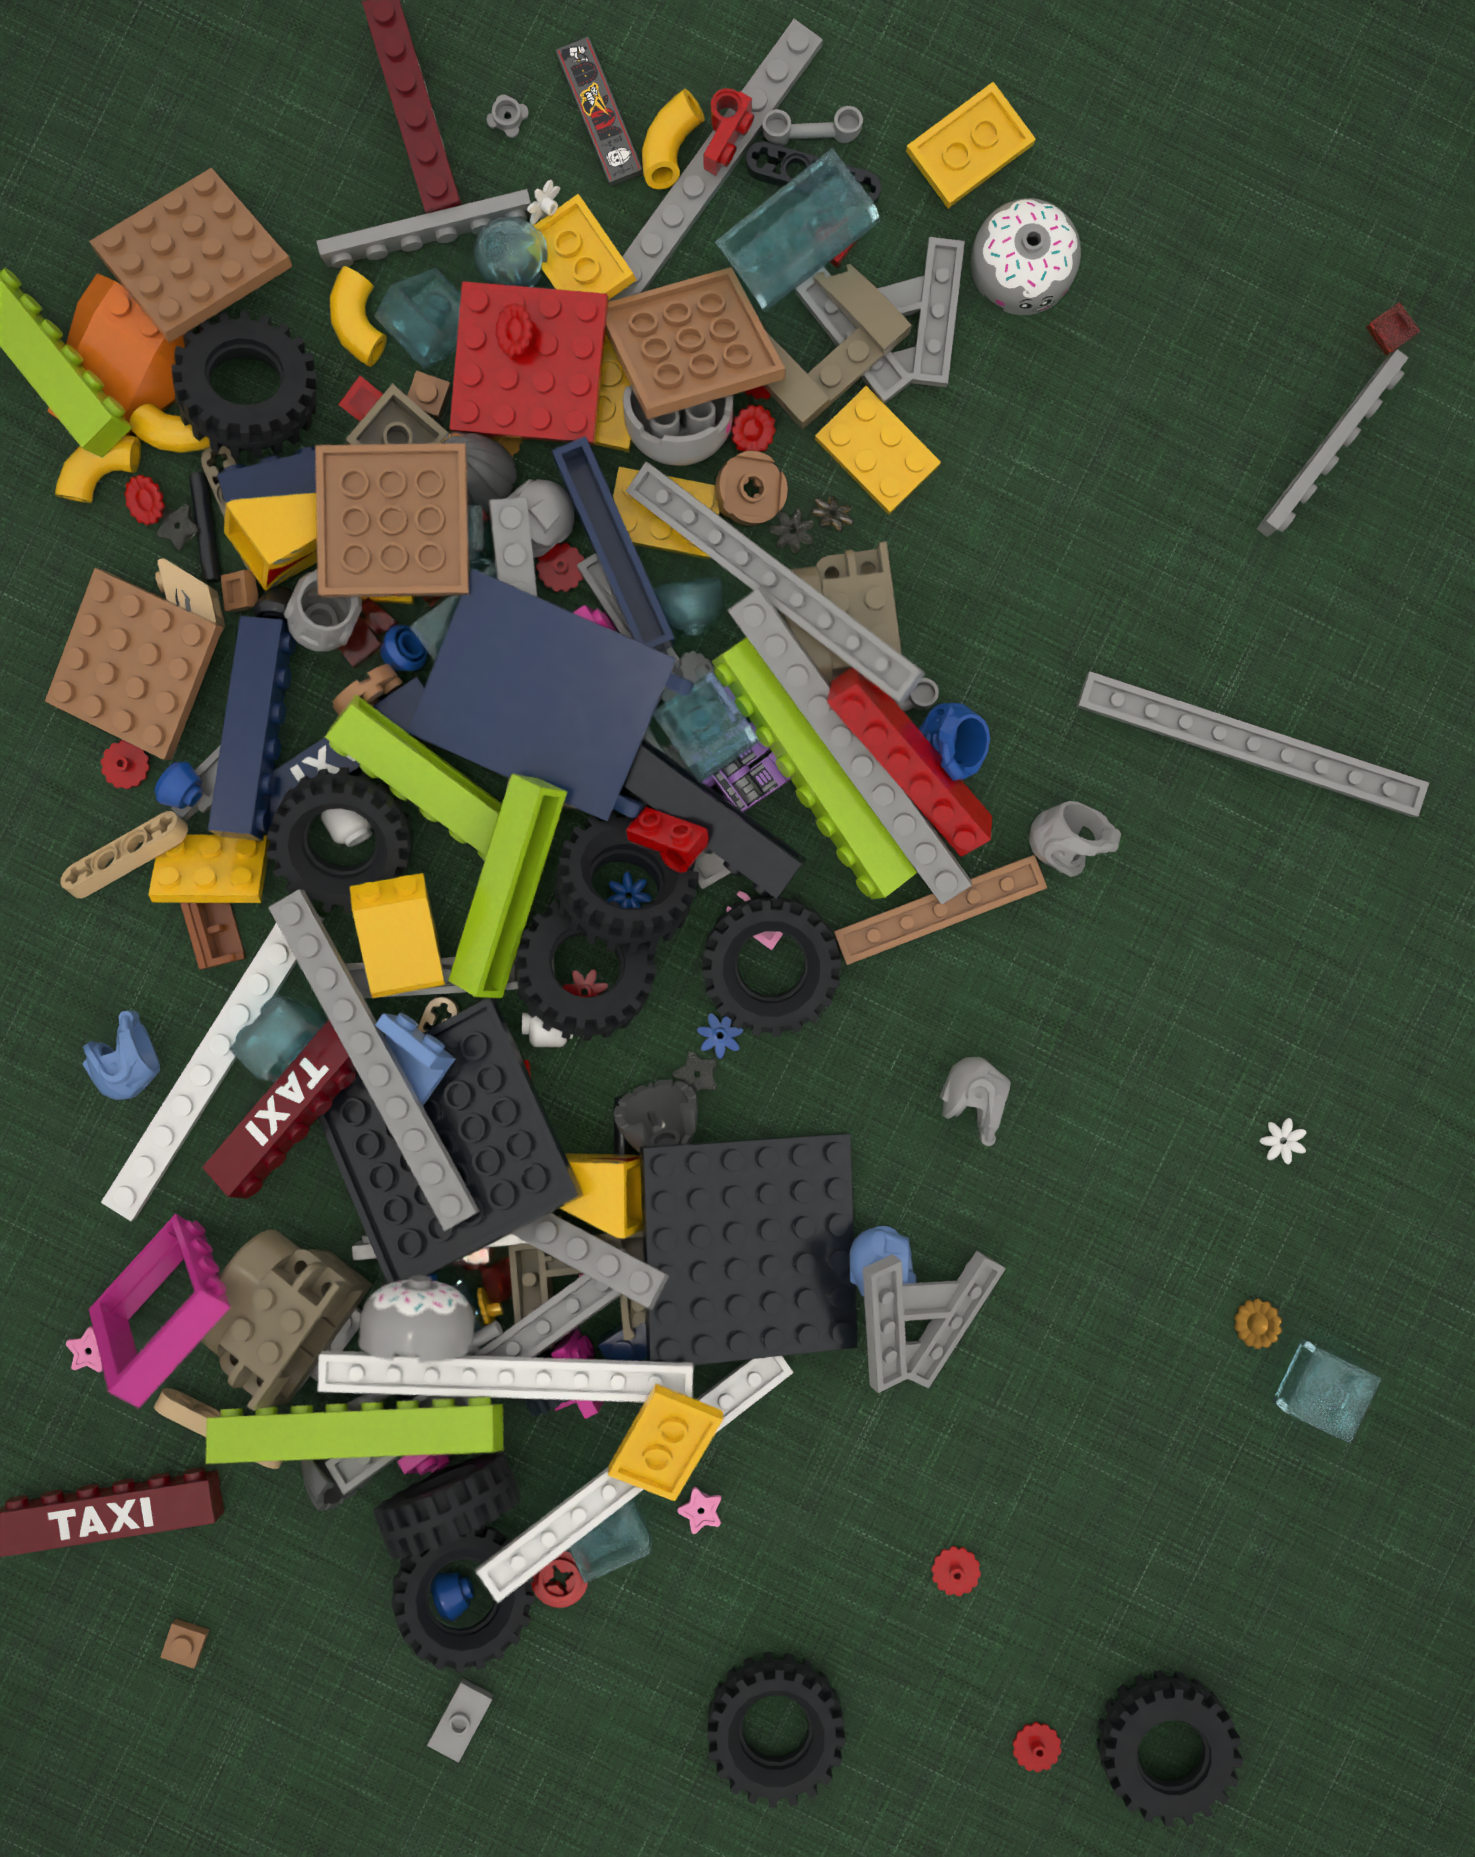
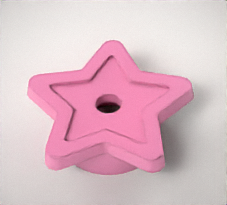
M92 1326L86 1330L82 1338L67 1340L66 1346L74 1354L72 1370L88 1366L96 1372L103 1371ZM87 1348L92 1350L91 1354L86 1353Z
M693 1487L689 1501L679 1506L677 1512L690 1520L691 1532L693 1534H696L704 1525L719 1527L721 1521L716 1509L722 1497L720 1495L709 1496L706 1493H702L697 1487ZM703 1508L705 1511L700 1514L698 1509Z

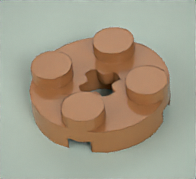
M745 451L729 459L718 472L715 482V493L719 502L720 512L724 516L730 517L733 521L746 526L760 525L772 519L782 509L787 498V480L783 471L779 472L777 466L773 464L775 461L770 456L758 451ZM749 479L753 480L754 487L759 488V493L754 494L752 498L747 495L743 487L748 483Z
M390 664L381 665L367 673L370 676L369 678L360 683L356 680L345 688L333 700L332 707L340 715L355 695L373 706L380 701L379 698L384 694L390 695L403 685L402 680Z

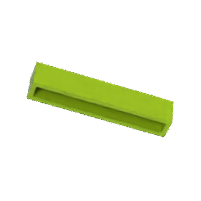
M8 269L0 270V347L81 448L103 458L133 428L123 416L126 413L125 409L111 396L107 397L102 391L105 387L103 382L93 372L85 370L81 365L84 359L73 347L63 343L60 339L63 336L60 329L50 320L44 319L40 314L42 307L38 302L20 290L21 281Z
M355 695L331 725L325 736L330 741L329 745L338 754L345 757L349 755L359 762V766L364 773L374 779L378 777L390 785L389 788L394 795L404 801L408 799L420 807L419 811L425 818L432 822L439 821L449 829V834L455 840L462 844L469 843L478 850V855L485 861L502 803L362 698Z
M511 774L448 981L475 997L503 998L567 791L539 778Z

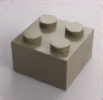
M392 384L345 439V445L439 444L441 439L449 433Z

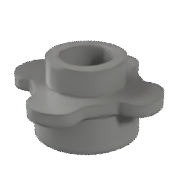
M500 95L493 104L492 113L487 115V123L490 128H499L505 132L507 137L514 138L518 136L519 126L523 120L528 118L529 111L526 105L519 104L508 95ZM508 113L511 115V117L509 119H506L504 117L505 114Z

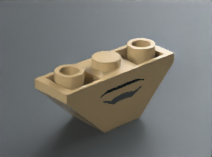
M164 558L157 560L160 571L155 574L156 581L161 593H165L166 600L223 626V631L226 626L218 592Z

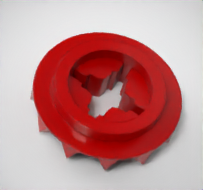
M565 1550L534 1574V1582L531 1584L535 1595L543 1603L556 1608L568 1607L576 1603L587 1589L589 1580L587 1566L582 1562L577 1553L573 1554ZM555 1566L561 1573L571 1572L566 1577L565 1588L559 1581H550L554 1577Z

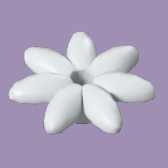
M552 180L546 182L543 191L540 189L535 190L534 196L537 201L532 202L527 208L528 212L532 213L530 217L531 225H534L538 219L542 220L547 215L552 216L557 210L558 204L553 199L559 193L560 187H553Z
M1290 1118L1285 1120L1282 1129L1273 1122L1268 1123L1269 1131L1273 1136H1266L1260 1139L1261 1144L1272 1146L1267 1155L1268 1160L1275 1159L1281 1153L1284 1162L1290 1164L1292 1162L1291 1150L1296 1153L1306 1152L1305 1147L1296 1142L1306 1135V1130L1292 1131L1293 1123Z

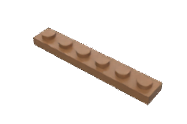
M1035 855L971 878L972 886L942 905L932 893L834 931L845 964L849 965L1046 889L1047 886Z

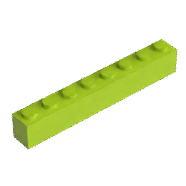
M747 637L743 638L713 659L711 662L715 666L714 673L717 679L725 687L728 686L736 697V707L742 715L750 718L756 727L755 733L759 741L765 747L771 749L777 758L776 765L779 771L785 777L791 778V781L797 788L796 795L805 807H810L817 818L816 824L821 833L831 838L837 847L836 854L839 860L846 867H850L857 877L856 884L860 891L871 899L885 898L917 874L907 856Z
M491 1397L468 1398V1406H455V1399L432 1400V1407L419 1408V1400L397 1401V1409H384V1402L361 1403V1410L348 1411V1404L326 1405V1412L314 1413L313 1405L290 1406V1414H278V1407H267L255 1410V1415L243 1416V1408L221 1409L220 1417L207 1418L206 1464L479 1453L504 1450L503 1404L491 1405Z

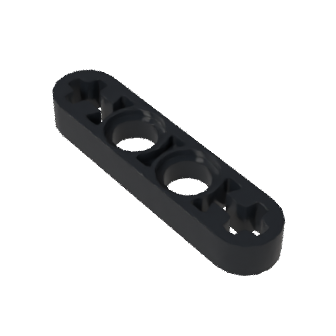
M760 141L754 143L747 151L746 168L750 176L756 180L860 210L873 208L880 198V179L869 171L768 142ZM761 154L767 155L768 163H765L763 168L757 167V160H755L759 159ZM778 158L783 159L780 174L775 173ZM792 163H800L806 168V174L801 179H792L787 175V167ZM825 173L837 174L841 181L840 185L835 189L825 188L820 181ZM847 178H851L849 193H843L846 188ZM863 184L870 185L869 190L872 192L868 193L866 198L860 196L859 189L862 188Z

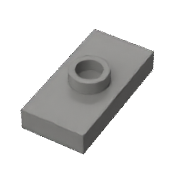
M462 1678L427 1746L459 1763L494 1694Z

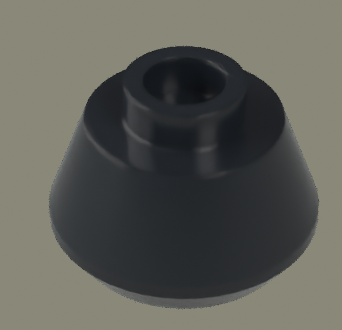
M277 586L266 591L253 607L255 617L282 619L287 623L284 612L293 591L283 586Z

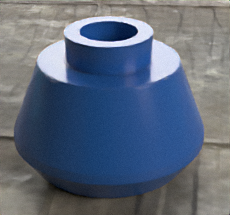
M404 624L392 626L387 631L380 648L384 663L390 664L394 671L399 672L419 670L425 665L428 657L427 644L424 637L416 629Z
M175 762L164 771L155 786L154 793L157 802L179 809L187 806L193 807L203 795V789L201 788L202 780L190 763Z
M459 1572L437 1573L430 1585L435 1606L443 1620L455 1621L471 1606L470 1599L475 1597L471 1580L468 1576L462 1577Z

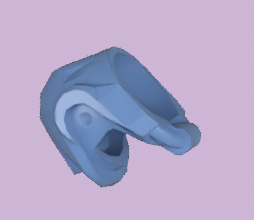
M135 1010L123 1011L119 1014L116 1051L103 1042L90 1041L83 1046L86 1060L82 1063L101 1094L113 1100H126L136 1097L160 1071L159 1060L145 1026L141 1024L139 1014Z
M877 1226L861 1232L854 1239L850 1249V1282L857 1285L861 1296L864 1297L863 1268L892 1254L902 1261L903 1284L916 1283V1274L913 1273L909 1237L900 1235L891 1227Z

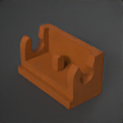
M180 903L199 970L211 969L247 958L231 903Z

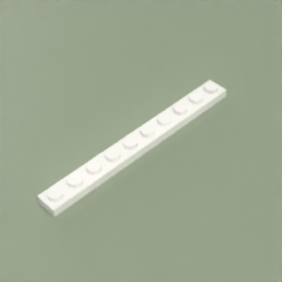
M318 915L319 918H320V920L323 922V920H324L325 918H323L322 916ZM277 923L101 1201L102 1204L126 1219L133 1221L137 1218L298 962Z
M321 1351L319 1354L318 1392L645 1402L656 1383L692 1398L693 1363L471 1355L438 1362H419V1357H403L394 1353L393 1360L379 1358L366 1352Z
M782 1356L748 1359L696 1400L723 1410V1421L717 1429V1433L789 1377L793 1371ZM607 1467L475 1570L498 1603L644 1489L608 1476Z

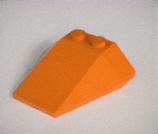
M97 273L77 303L66 344L73 347L82 356L84 361L81 365L85 370H90L103 382L105 387L102 391L107 397L111 396L125 409L126 413L123 416L128 423L133 412L144 404H153L161 411H165L176 402L172 364L176 365L174 356L176 347L185 348L183 337L185 334L169 343L121 284ZM48 408L47 412L57 418L53 411ZM130 430L126 435L132 436L134 434Z

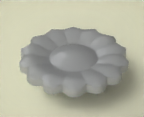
M695 651L684 653L682 658L679 659L680 666L678 670L681 673V677L694 683L693 691L696 695L704 697L714 695L716 690L719 689V680L714 673L715 667L712 666L711 661L705 658L703 654H697Z

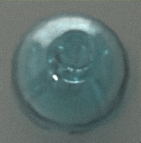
M503 216L488 222L479 232L473 250L476 268L481 277L489 284L533 287L542 276L538 273L541 269L542 261L547 263L548 258L547 243L541 231L521 218Z
M720 577L694 578V581L684 583L681 580L653 588L670 629L683 630L684 636L704 633V626L713 623L719 617L724 605V592Z

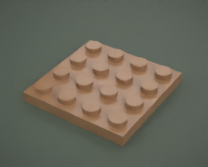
M212 168L89 241L94 252L169 343L293 267L289 256Z
M732 267L608 302L606 335L647 420L785 379V367Z
M465 443L315 445L318 595L321 598L469 595L467 446Z
M94 568L45 702L163 760H172L223 626L105 570Z

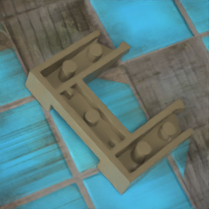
M851 264L846 265L847 272L825 277L823 271L813 276V280L857 329L808 374L767 333L785 367V379L763 385V387L802 430L910 334L911 324Z
M643 1230L626 1238H616L609 1233L594 1235L618 1249L624 1247L629 1255L644 1262ZM528 1243L508 1245L515 1324L553 1297L552 1277L584 1273ZM622 1294L620 1296L625 1341L636 1337L633 1329L645 1322V1306ZM555 1344L550 1346L548 1349L555 1348Z

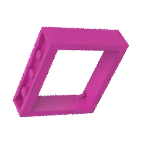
M176 1213L89 1308L108 1392L138 1408L231 1307L225 1292L227 1290L226 1286L219 1280L218 1271L220 1269L214 1262L211 1253L213 1249L205 1237V1228L196 1220L192 1223ZM184 1259L195 1292L140 1353L137 1354L128 1320Z

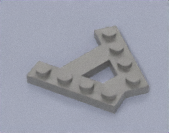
M929 237L924 276L877 288L904 317L919 313L915 347L894 353L890 351L861 377L884 404L911 383L937 387H947L965 241ZM823 266L795 288V294L838 347L857 328L813 280L814 275L823 271L825 277L831 276Z
M977 1250L966 1264L964 1271L957 1281L903 1284L902 1261L893 1254L864 1267L863 1283L870 1386L877 1393H880L909 1379L929 1388L1006 1268ZM932 1319L919 1341L906 1342L905 1321Z

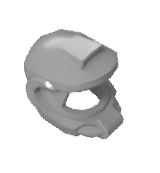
M528 479L506 499L527 497L533 558L543 556L572 533L575 507L569 494L559 484L549 480L537 479L534 481L533 479Z
M317 568L315 571L307 573L299 579L285 609L284 616L287 619L291 635L300 645L313 651L327 652L347 644L361 613L362 599L360 597L321 598L318 595Z
M1068 801L1037 815L1031 825L1029 843L1032 852L1043 863L1060 873L1073 877L1078 876L1083 871L1085 856H1095L1099 853L1117 851L1121 832L1115 829L1101 812L1082 803ZM1083 826L1092 831L1095 841L1078 836Z
M963 1058L952 1066L939 1097L944 1100L942 1117L950 1119L953 1116L957 1117L966 1106L975 1107L977 1110L979 1140L986 1146H992L996 1141L995 1132L998 1130L1010 1090V1079L984 1058Z

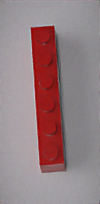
M854 667L833 679L827 700L828 705L955 851L962 857L990 841L992 815L962 780L953 781L941 766L942 756L891 696Z

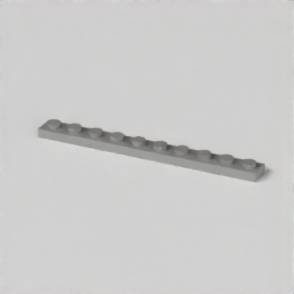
M793 19L741 91L752 98V114L755 117L745 136L740 134L734 145L737 148L732 161L727 167L722 165L716 176L704 169L703 154L716 133L713 130L622 256L637 281L612 297L608 302L647 290L759 135L766 113L779 107L821 49L823 44L821 37L796 19ZM729 108L723 117H731L736 112Z
M647 461L644 463L626 490L629 495L751 589L755 590L760 586L773 606L901 704L905 702L925 675V672Z
M760 586L730 607L728 612L941 905L972 886V880L925 815L828 705L830 683Z
M1093 672L1087 673L1076 706L1410 817L1419 816L1429 786V782Z
M299 889L268 907L444 1231L480 1211L386 1038L382 1031L375 1026L377 1022L305 890Z
M624 1247L620 1248V1250L628 1253ZM584 1274L472 1356L535 1358L622 1294ZM417 1395L411 1401L419 1400V1408L432 1407V1400L455 1399V1406H468V1398L480 1397ZM399 1456L332 1458L325 1462V1465L344 1495L353 1491Z

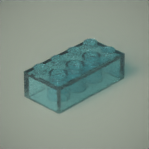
M831 148L717 239L715 243L757 303L766 312L881 220L873 201L835 150Z

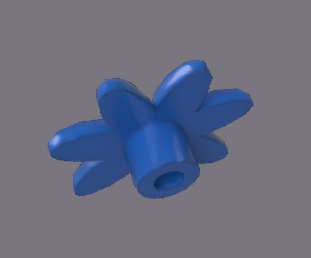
M626 872L623 877V885L614 881L609 882V887L617 894L611 896L606 901L610 904L612 900L619 903V907L629 909L641 908L639 902H651L653 898L641 892L647 884L646 879H641L633 884L631 874ZM629 892L632 893L631 899L626 898V894Z
M710 1013L708 1020L711 1028L699 1027L697 1029L699 1034L709 1037L702 1044L701 1050L706 1051L715 1046L716 1055L721 1059L725 1053V1046L734 1051L739 1050L737 1042L732 1037L742 1034L743 1028L730 1027L732 1020L727 1016L720 1023L718 1018ZM722 1032L724 1036L718 1038L717 1033Z

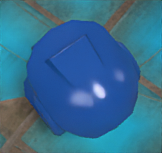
M943 703L931 709L919 728V731L942 756L941 766L953 781L958 779L964 780L978 772L988 753L990 743L989 728L985 720L962 703Z

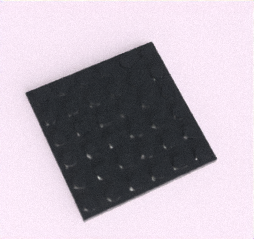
M486 998L424 1032L425 1035L429 1034L445 1045L444 1050L453 1056L455 1061L427 1099L423 1108L480 1211L444 1231L358 1071L354 1081L348 1087L342 1089L332 1100L331 1108L318 1117L387 1284L409 1280L411 1276H430L584 1196L495 998Z
M850 1133L640 1147L643 1260L646 1264L669 1275L653 1309L645 1307L647 1361L685 1362L701 1365L858 1348L856 1285L850 1282V1249L854 1241Z

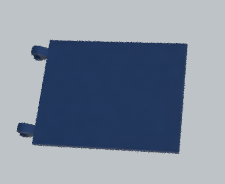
M472 569L469 576V595H462L407 733L508 778H511V774L539 778L567 791L564 803L602 820L608 821L613 809L628 817L635 818L641 812L642 803L620 795V792L663 690L666 687L676 693L687 696L691 694L694 683L691 680L671 673L677 660L676 658L485 573Z

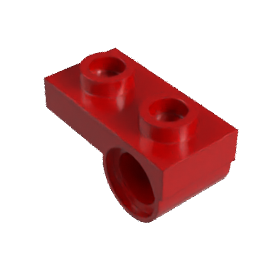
M729 88L721 89L714 94L711 100V124L716 133L703 154V166L706 171L715 176L722 165L727 167L736 152L737 147L734 145L740 134L744 136L747 134L755 117L752 114V98L741 91L737 92ZM724 108H730L736 114L731 117H723L718 112Z
M645 807L626 829L629 841L660 852L664 863L677 872H686L707 847L709 840L706 828L649 807Z

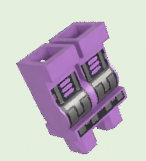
M752 722L701 761L702 767L693 774L710 788L716 785L723 797L743 812H746L791 781L790 777H785L779 771L776 765L777 758L773 752L754 767H749L771 751L769 747H765L757 738L755 733L756 727Z

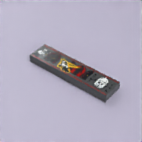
M589 36L556 49L557 58L609 186L612 187L642 175L641 164Z

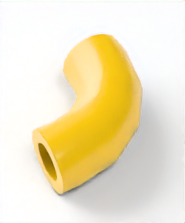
M683 89L658 112L647 130L642 147L643 175L648 186L653 189H666L678 180L680 169L677 155L680 146L686 136L705 120L698 102L687 89Z
M343 266L337 275L330 295L331 325L341 345L360 362L371 367L380 358L387 341V336L373 327L366 316L365 306L374 286L355 270Z
M144 404L138 407L130 418L129 424L133 427L131 429L132 433L159 450L185 453L200 451L210 447L209 438L205 436L202 440L198 441L193 436L192 425L185 426L181 416L166 414L153 404Z
M125 435L103 458L79 446L63 464L56 483L55 496L77 502L92 503L97 482L104 475L113 471L131 473L137 471L141 459L140 439L135 436Z

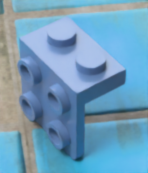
M383 1013L375 1026L386 1034L385 1038L423 1106L455 1061V1058L444 1050L445 1045L441 1041L421 1032L417 1028L418 1024L409 1016L403 1013H399L398 1016Z

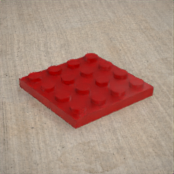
M462 281L449 430L466 434L478 433L488 436L566 443L586 436L589 445H595L608 295L606 293ZM512 303L525 306L526 312H529L531 315L530 321L533 323L531 330L532 339L529 341V347L524 349L522 355H516V357L503 354L502 348L498 347V339L495 336L499 312L503 311L506 305H511Z

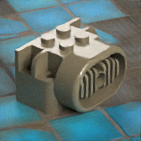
M880 542L877 549L859 552L846 550L844 554L823 557L817 562L816 566L789 569L901 654L887 542ZM779 610L781 617L830 685L833 679L852 667Z
M266 1230L249 1240L235 1254L219 1276V1280L226 1286L227 1290L225 1292L231 1307L200 1341L220 1357L221 1368L229 1376L228 1384L233 1388L242 1387L253 1396L247 1405L251 1410L290 1403L318 1363L321 1351L328 1349L373 1284L333 1252L327 1249H301L278 1230Z

